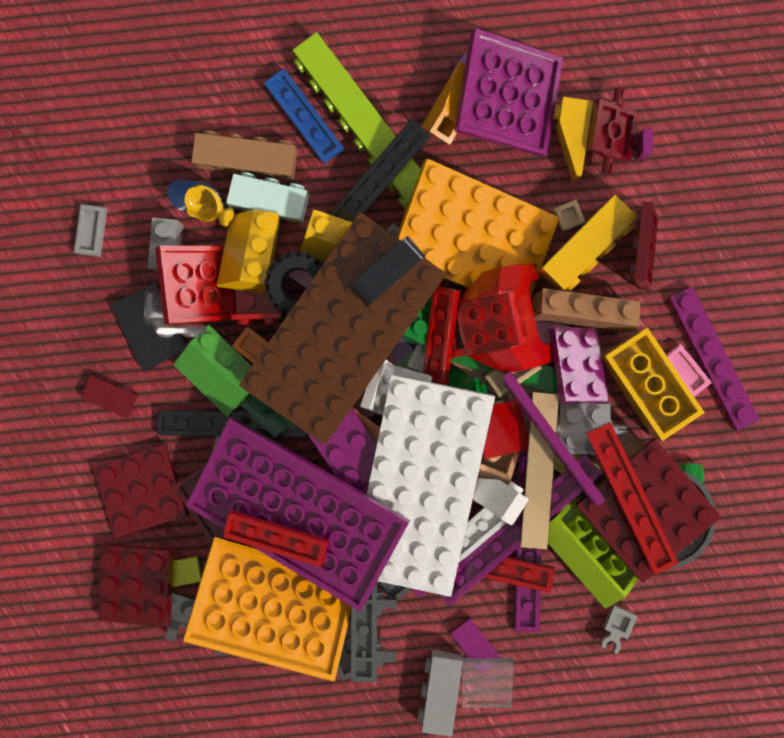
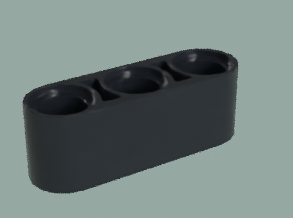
M406 236L349 287L366 306H369L426 255L409 236Z

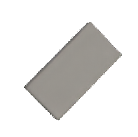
M80 204L74 246L75 254L101 257L107 208Z

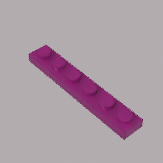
M689 287L667 298L706 376L712 382L711 386L734 431H739L759 421L760 419L693 287Z

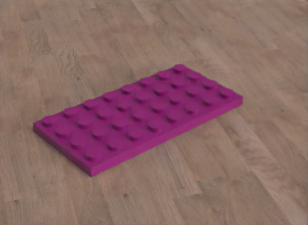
M234 417L229 418L186 507L224 530L228 512L234 510L328 539V548L324 564L321 568L263 549H256L360 612L411 521Z

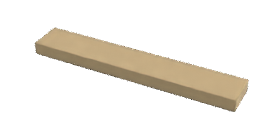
M533 392L532 402L556 433L559 394ZM531 420L524 496L529 500L523 508L520 546L547 550L554 452Z

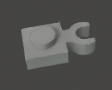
M612 605L603 624V628L608 631V634L602 636L600 646L605 649L609 641H614L612 651L617 654L621 649L620 638H629L638 616L628 610Z

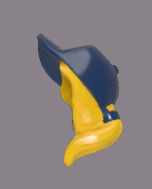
M178 179L172 181L168 186L167 195L171 204L191 217L203 222L219 219L220 224L224 227H227L234 217V209L224 204L217 189L207 182Z

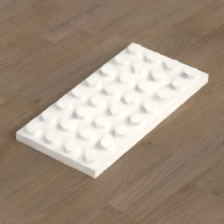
M394 374L391 375L367 495L411 521L378 580L379 582L451 597L495 400L494 395Z

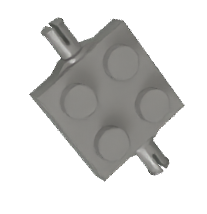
M558 403L556 434L571 454L595 455L585 432L608 421L612 424L610 404ZM612 425L617 435H627L628 431L618 430L628 429L627 425Z

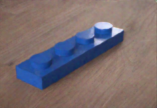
M284 68L264 82L266 88L323 164H326L344 150V147Z

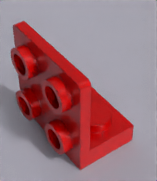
M236 290L237 314H232L230 317L231 320H237L238 325L257 324V319H263V324L282 323L281 318H286L287 315L280 313L275 306H272L269 302L270 298L266 294Z

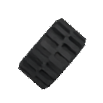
M295 251L290 252V254H283L280 256V259L274 260L271 263L273 266L266 272L268 274L267 279H264V285L267 286V290H265L266 296H269V302L280 313L288 315L298 301L290 298L285 291V280L289 273L300 269L308 272L313 279L323 266L319 259L308 253Z

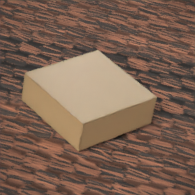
M577 200L552 210L553 214L559 217L557 224L561 233L586 223Z

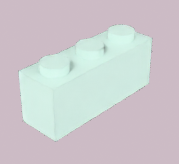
M241 172V175L233 174L227 204L234 209L243 211L255 209L279 213L281 220L303 224L309 194L308 191L304 190V186L290 183L289 186L281 185L279 180L273 178H266L263 181L256 179V176L251 173Z

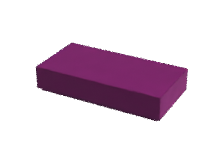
M468 617L450 631L451 635L481 674L501 659L499 653L471 617Z

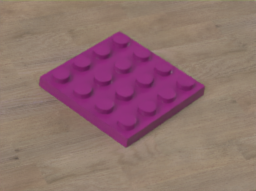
M477 28L472 30L454 132L540 157L546 156L563 58Z

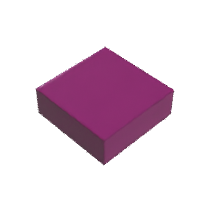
M643 129L637 135V160H645L653 153L652 129Z

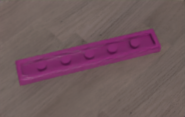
M509 372L502 377L501 381L590 502L593 505L599 506L606 501L513 374Z

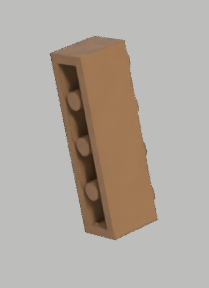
M203 131V134L195 133L191 163L197 169L236 174L247 172L260 177L294 181L298 151L296 146L292 145V142L286 140H278L277 143H272L262 137H253V140L243 139V136L237 134H228V137L218 136V133L213 131Z
M543 288L533 296V312L536 321L625 333L639 327V301Z

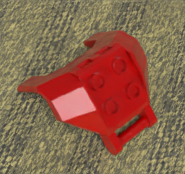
M535 263L504 266L484 271L458 301L457 322L464 348L460 349L455 326L451 359L467 356L504 374L554 362L551 343L543 344L538 335L529 293L530 282L540 281Z

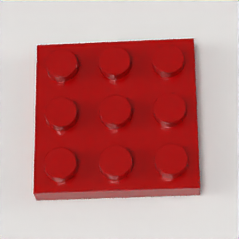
M225 246L155 247L164 325L233 321L230 315L236 314L233 289L217 287Z

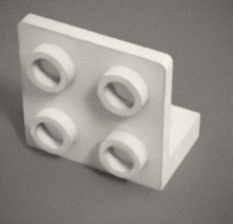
M385 360L366 387L360 407L373 413L384 414L392 374L428 382L432 381V376L395 366Z

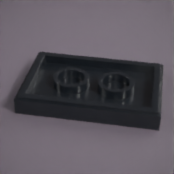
M153 283L111 304L142 371L145 372L182 354L187 347V343L177 324L164 325L158 283Z

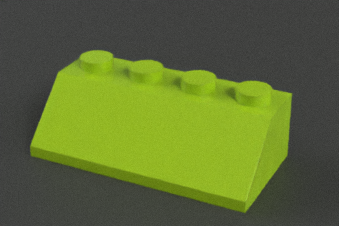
M579 495L549 521L548 544L606 609L624 599L638 581V578L575 505L582 498Z

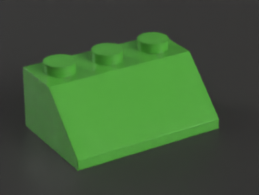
M209 325L188 344L173 364L226 417L233 413L251 395L241 388L239 384L252 366Z

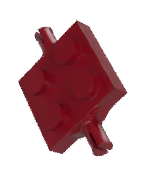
M622 87L614 88L612 102L602 99L593 101L586 151L599 154L603 158L601 173L612 174L614 160L621 162L631 161L638 112L628 109L623 104L625 89H622Z

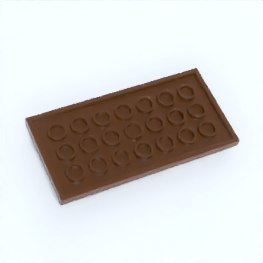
M361 212L239 384L241 388L324 445L330 440L447 274L429 260L423 258L369 306H366L349 286L401 240Z

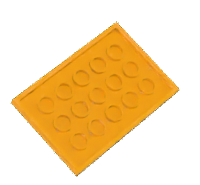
M425 159L396 238L402 241L406 236H409L426 255L424 258L447 273L443 279L469 289L484 271L525 263H535L539 271L544 262L559 217L430 159ZM530 282V298L536 282Z
M214 537L182 642L333 682L336 678L351 614V606L261 551Z

